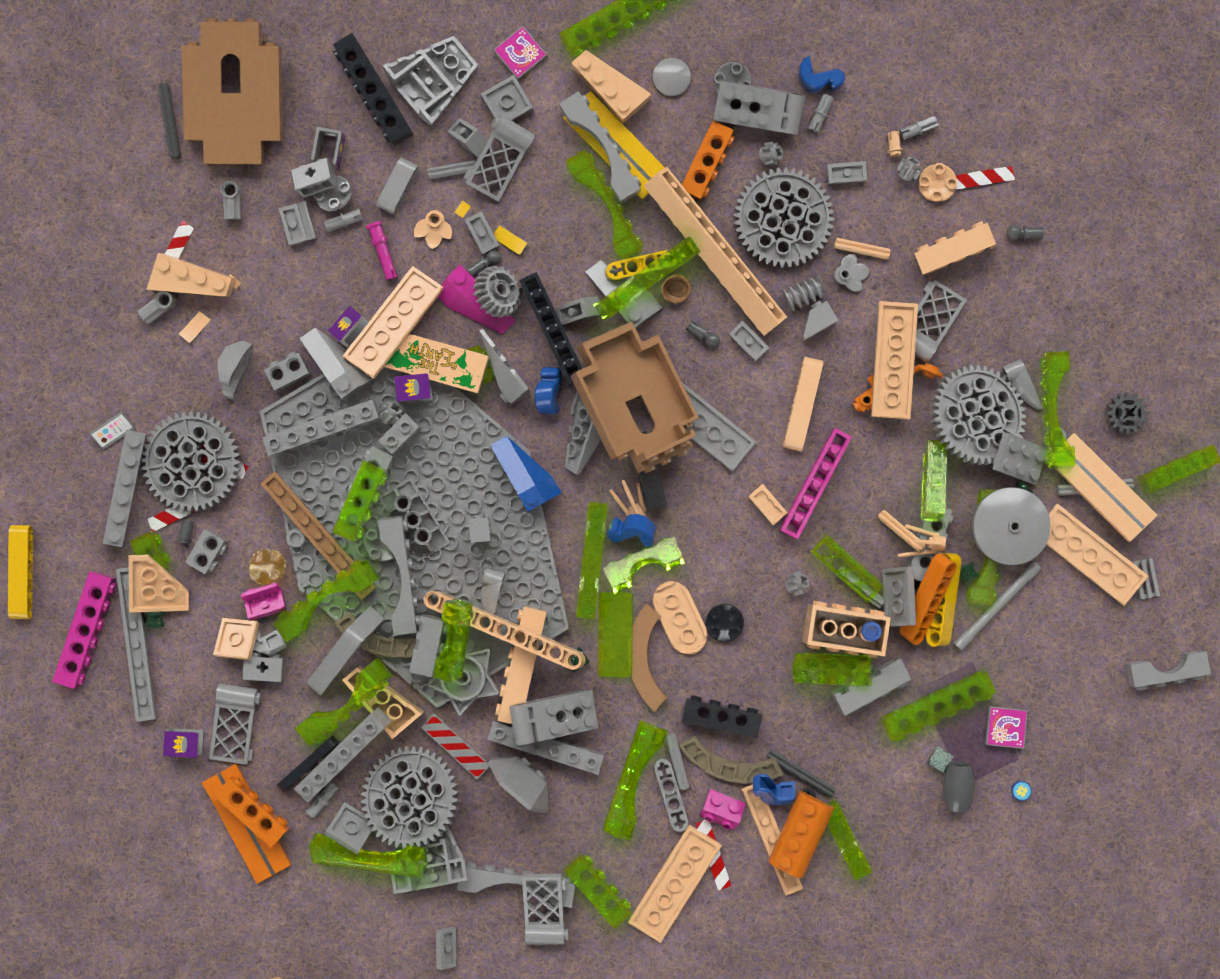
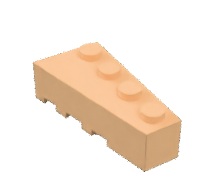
M587 50L572 62V69L622 124L651 100V93Z
M983 221L972 225L973 229L965 232L962 229L953 233L954 237L947 239L943 237L936 240L935 245L929 247L926 244L917 248L918 252L914 254L922 274L926 275L944 268L950 263L962 261L969 255L973 256L982 253L986 248H995L996 243L988 223L983 224Z
M158 253L147 290L231 297L236 278L164 253Z

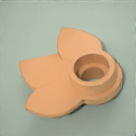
M433 210L426 215L425 219L418 221L414 229V237H425L429 247L434 249L441 243L442 238L451 239L452 228L450 224L445 222L441 212ZM437 217L439 219L438 223H432V218Z

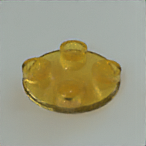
M274 549L254 552L249 564L251 579L260 585L276 583L281 579L286 570L284 556Z

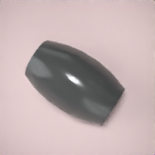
M953 761L949 763L944 777L943 794L945 804L950 811L967 812L972 804L975 793L973 768L970 763Z

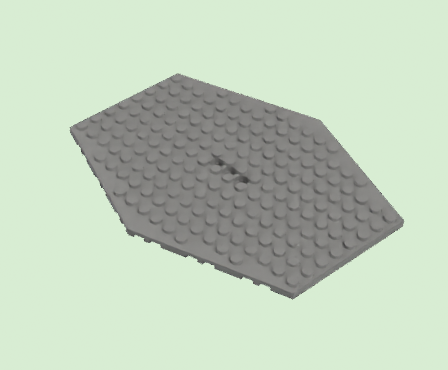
M383 367L376 376V379L347 400L341 399L326 376L321 374L260 411L264 434L268 436L372 399L376 401L378 410L388 401L390 403H398L394 377L410 374ZM431 381L432 401L399 404L403 409L401 415L408 414L422 429L395 455V460L362 526H358L338 516L340 513L338 508L343 500L346 501L349 495L346 492L350 484L355 483L357 478L355 473L359 466H363L365 462L363 457L367 449H371L374 446L391 454L378 440L393 426L392 424L387 425L382 420L287 453L270 457L273 472L276 471L377 586L374 591L361 600L307 537L302 547L293 548L289 546L299 590L312 599L315 604L319 605L335 621L350 612L357 619L368 607L372 606L385 617L382 624L374 631L375 633L390 638H409L417 635V633L393 635L391 615L397 607L402 588L401 573L396 559L384 562L377 561L368 555L364 547V537L367 531L372 526L378 524L380 518L403 515V520H407L408 532H405L406 539L410 540L411 551H408V557L412 558L413 570H410L411 578L414 577L416 583L413 595L418 598V608H415L416 616L427 614L447 619L446 624H449L447 635L442 637V643L450 644L466 653L491 648L488 672L490 676L511 664L512 659H509L508 656L510 648H514L515 645L428 608L424 604L426 593L440 591L482 609L481 592L485 569L503 572L505 577L496 616L520 625V621H517L519 609L523 610L524 606L547 611L541 635L552 639L569 629L542 505L529 512L527 511L490 445L508 436L531 457L530 451L456 387ZM375 462L369 467L370 472L373 474L379 469L378 464ZM364 480L361 483V488L364 491L370 488L368 480ZM358 497L354 498L352 502L355 508H359L362 504L361 499ZM401 498L408 500V506L405 509L399 506ZM281 508L286 534L292 529H299ZM412 514L418 517L416 525L409 523V517ZM485 514V518H490L492 541L471 543L468 519H473L472 515ZM421 531L428 533V539L425 542L419 539ZM433 595L432 597V603L434 605L438 603V597L436 595ZM451 602L449 604V610L451 612H454L456 607L455 604ZM470 609L466 612V617L469 620L473 617V612ZM484 618V626L489 627V625H487L486 619ZM502 625L501 633L506 635L508 628L506 625ZM444 649L442 655H438L437 662H440L438 672L443 667ZM376 655L393 671L404 678L407 683L418 690L435 707L438 708L450 700L447 694L427 686L433 677L409 672L412 657L390 658ZM466 673L463 675V680L465 681L468 680Z

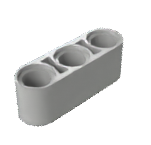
M400 157L378 198L376 206L394 215L398 210L396 208H399L406 194L405 190L409 189L415 177L414 173H417L419 166Z

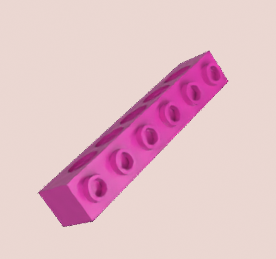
M837 428L831 430L779 531L794 539L799 538L852 436Z
M89 571L52 682L72 689L79 688L80 685L84 684L86 679L85 669L90 666L92 661L91 651L96 648L98 643L96 636L98 631H101L104 626L103 616L110 608L111 602L109 598L111 594H114L117 583H115L116 578L96 571ZM97 589H100L102 591V597L100 599H98L95 596V591ZM91 607H93L96 610V614L94 617L90 616L89 609ZM85 625H87L90 629L88 635H85L83 633V627ZM78 644L83 646L82 653L77 651ZM72 662L77 664L76 672L71 670L70 665Z

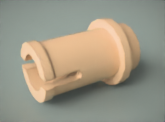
M899 131L887 133L890 157L900 156L903 148L900 146Z

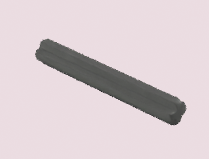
M167 83L158 84L169 156L171 158H179L181 154L170 88Z
M772 749L769 751L767 758L775 757L783 769L829 797L834 794L836 789L778 752Z

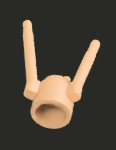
M622 480L624 490L631 503L628 509L612 489L609 490L615 501L625 512L626 517L631 514H640L646 517L645 511L647 509L644 505L639 482L636 485L640 505L639 503L635 504L626 481Z
M908 524L905 525V528L931 536L928 540H913L914 543L927 544L930 550L901 553L897 555L899 558L938 554V551L944 552L946 546L945 536H939V533L930 532Z

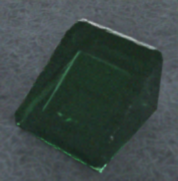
M936 746L927 763L945 774L954 756Z

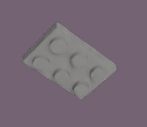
M1003 432L992 469L1026 483L1037 485L1048 449L1010 433Z
M913 567L882 569L884 615L891 617L889 627L916 625Z

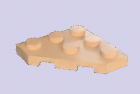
M128 555L129 613L189 611V591L150 555Z

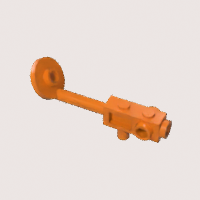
M925 363V365L919 364L914 366L913 374L921 371L923 376L934 379V377L942 379L943 374L939 372L940 369L931 364ZM874 375L867 378L872 388L855 398L852 403L857 413L860 411L864 412L865 410L869 411L872 407ZM863 398H868L869 403H864Z

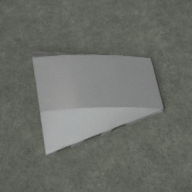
M454 36L437 42L424 50L420 49L407 57H401L393 63L382 65L396 92L418 118L430 125L434 123L478 67L475 60Z

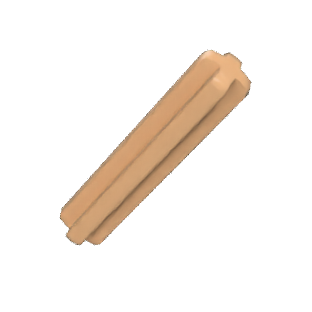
M836 238L834 243L835 249L886 260L889 259L891 250L888 248Z
M885 510L880 512L878 518L916 551L921 552L925 548V544L914 543V539H920Z

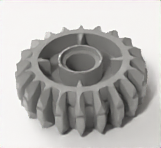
M496 265L485 268L484 271L477 275L478 277L474 280L476 284L472 287L476 290L473 295L477 296L476 302H480V309H486V314L491 313L492 317L498 316L500 318L509 316L518 309V306L522 303L520 299L523 295L519 293L522 288L518 287L519 281H515V275H510V269L504 270L503 266L497 267Z

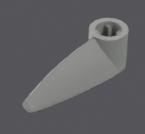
M1021 359L1003 366L1002 371L1004 376H1006V380L1011 382L1012 387L1016 388V393L1021 394L1019 397L1036 410L1042 409L1033 383Z
M486 568L482 580V609L495 615L505 573ZM485 617L487 625H490V619Z

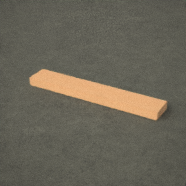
M750 784L741 789L770 857L780 835V830L769 804L762 802L760 796L756 797L753 794V784ZM774 867L785 896L803 889L799 878Z

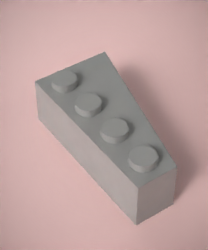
M897 657L830 691L840 713L846 716L860 707L872 703L878 697L890 694V691L896 687L900 689L908 684L907 681L911 680L901 658Z

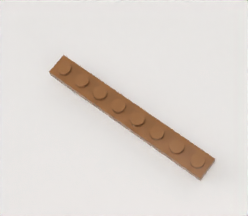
M276 471L261 483L262 487L361 600L377 588Z

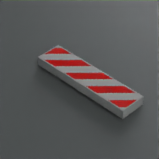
M435 713L421 727L477 780L489 768L488 762Z

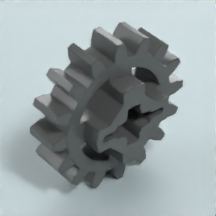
M1126 392L1124 396L1122 393L1118 394L1117 398L1111 399L1113 404H1107L1110 411L1105 412V414L1110 415V418L1106 421L1112 422L1111 428L1117 427L1118 433H1121L1123 430L1124 434H1129L1130 430L1132 433H1136L1137 428H1143L1141 423L1148 421L1144 418L1145 415L1149 414V412L1144 410L1148 405H1142L1144 399H1137V394H1133L1131 397L1130 392ZM1122 401H1131L1132 403L1127 405ZM1125 410H1129V411H1130V412L1128 413V415H1129L1128 417H1125V414H1126V411H1125ZM1126 421H1128V422H1129L1130 424H1132V425H1131V426H1125V425H1122V424L1125 423Z

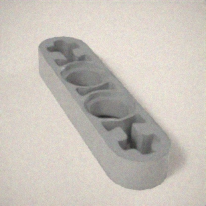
M660 758L654 764L655 773L671 826L675 831L682 832L688 827V818L671 763L665 758ZM661 762L664 765L668 764L666 773L667 775L671 773L672 776L660 779V776H663V772L658 770L657 767L660 766ZM667 780L674 783V787L670 791L663 788V783ZM677 799L680 803L679 807L671 809L668 805L669 801ZM683 811V813H679L680 819L685 820L682 823L683 827L674 824L677 822L676 815L671 816V813Z

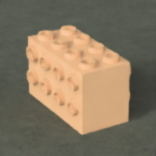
M813 601V604L808 603L802 642L806 643L808 648L820 649V647H826V650L832 652H839L841 649L851 655H859L860 652L864 653L863 655L866 657L878 658V655L885 656L891 617L885 616V612L870 609V613L865 612L866 609L851 606V610H847L844 605L832 603V607H828L825 602ZM873 621L880 625L882 634L878 640L868 641L863 638L861 628L866 622Z

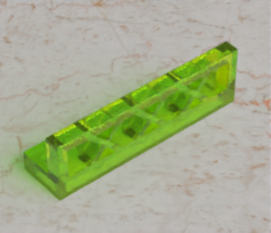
M827 533L821 537V540L810 551L867 603L884 587L880 580ZM823 543L830 548V556H821L817 552ZM841 558L844 561V569L833 567L832 559ZM847 571L857 572L859 582H850L847 579ZM861 584H870L874 588L868 597L861 592Z

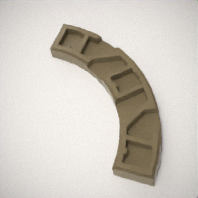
M350 612L334 623L344 633L356 618ZM373 632L360 647L372 654L383 657L406 658L412 657L417 639L416 636L390 638Z
M696 734L679 743V747L690 761L703 769L704 772L724 781L748 784L753 783V777L757 774H767L772 780L784 775L775 757L756 763H737L723 759L711 752L702 744Z

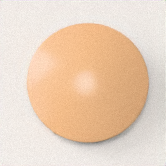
M942 163L925 168L918 182L921 194L933 202H942L949 199L954 194L958 184L953 170Z

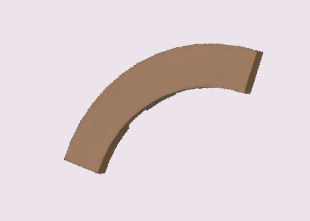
M646 603L638 614L631 630L628 645V662L636 689L646 704L655 712L666 700L667 695L660 689L654 677H652L648 660V642L653 628L661 615Z

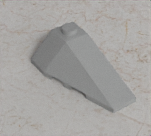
M598 261L586 271L587 275L627 324L632 321L635 329L662 309V306L649 291L629 278L615 281L606 278L605 268L607 264L603 261ZM613 268L609 271L610 274H614V276H616V273H618V271H616Z
M317 328L312 329L300 338L341 399L347 400L374 380L344 359L343 355L347 350Z
M482 329L480 334L499 389L502 391L499 395L506 404L510 402L513 405L530 390Z

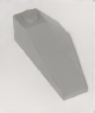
M576 391L570 413L574 414L573 426H569V432L572 433V441L567 444L565 468L579 475L601 438L578 391Z

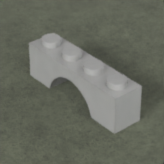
M1203 650L1182 653L1178 665L1167 672H1159L1150 661L1146 660L1126 663L1129 685L1136 688V690L1148 689V685L1155 684V687L1166 686L1167 682L1170 681L1183 683L1186 682L1187 678L1192 677L1193 680H1200L1205 678L1204 675L1211 674L1207 651Z

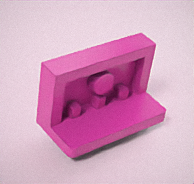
M267 583L263 587L249 589L240 594L245 603L249 621L287 610L283 590L278 583Z
M710 789L699 816L708 822L721 824L725 829L735 830L740 823L746 803Z

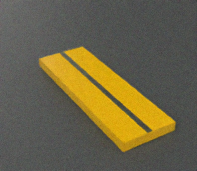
M590 91L585 95L590 103L588 107L591 112L595 111L600 118L598 123L602 128L605 127L611 136L609 140L612 144L616 143L621 151L619 154L621 159L627 160L631 167L630 173L632 176L636 175L641 182V186H639L641 189L637 195L643 200L649 194L644 185L665 167ZM563 116V119L569 124L566 117ZM569 124L610 167L608 157L599 142L585 130Z

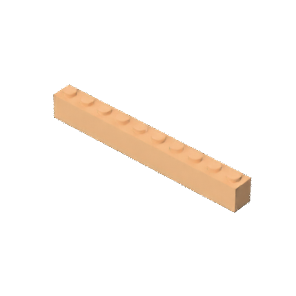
M666 167L654 175L644 185L648 193L655 199L660 208L667 214L672 223L679 229L684 238L691 244L696 253L703 259L708 268L715 274L720 283L727 289L732 298L739 304L763 336L786 319L787 316L669 168Z

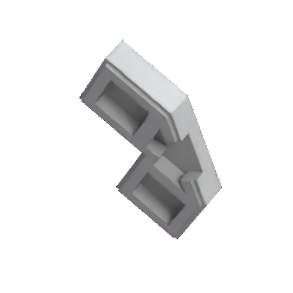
M258 628L253 651L271 656L287 647L279 629L263 637Z

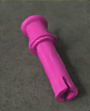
M378 221L366 225V229L370 232L372 238L371 245L376 248L387 281L398 276L386 244L388 238L384 235L381 226L383 223Z

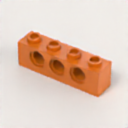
M714 120L682 183V186L689 195L698 202H700L701 198H706L710 190L707 186L710 180L714 182L718 173L715 169L718 163L722 165L727 155L724 153L726 146L731 147L735 138L732 136L733 129ZM718 141L721 144V148L714 149L711 143ZM710 158L713 161V165L705 166L703 160ZM697 175H701L705 181L699 184L694 178Z
M232 776L214 795L220 803L270 848L290 828L287 825L288 822L282 816L278 817L274 814V809L267 803L263 804L259 800V795L253 790L249 791L245 787V783L238 777ZM235 793H240L243 796L242 802L236 801ZM250 806L257 808V815H252L249 812ZM264 819H269L271 821V828H267L264 826Z

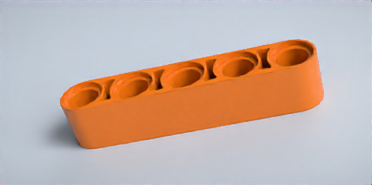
M941 553L935 555L931 560L915 595L916 625L901 626L899 631L901 636L914 645L920 644L925 638L957 568L955 562Z

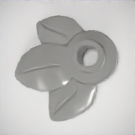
M849 254L841 260V265L834 271V280L840 285H846L850 291L858 292L863 290L861 280L869 275L870 269L864 264L857 263L856 254ZM842 272L846 274V278L842 276Z

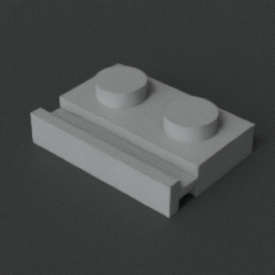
M306 201L278 208L289 246L317 239Z

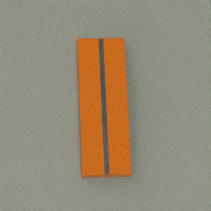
M236 763L203 781L202 784L254 880L258 884L287 868L292 863L279 840L270 848L214 797L217 791L232 776L240 778L245 783V787L249 791L251 790ZM235 793L236 801H243V796L240 793ZM254 806L249 807V812L252 815H257V808ZM264 819V826L271 828L269 821Z

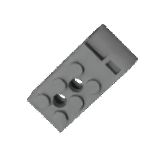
M720 80L713 120L798 135L806 96ZM735 98L741 101V105L738 108H733L730 105V102ZM752 102L760 104V108L757 111L749 109Z
M578 690L509 706L516 745L531 744L598 728L592 690Z

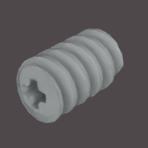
M817 275L816 281L813 278H809L808 283L802 281L801 286L795 284L794 289L789 286L787 292L782 289L787 305L795 311V304L802 308V301L809 305L810 298L814 303L816 302V296H819L822 300L825 288L821 278Z

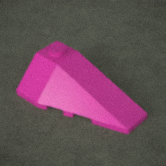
M459 265L441 284L444 290L438 298L448 308L503 334L515 320L511 315L500 318L498 316L492 317L491 313L486 314L485 308L480 309L481 304L476 302L478 298L473 295L476 292L472 288L476 284L474 282L475 279Z

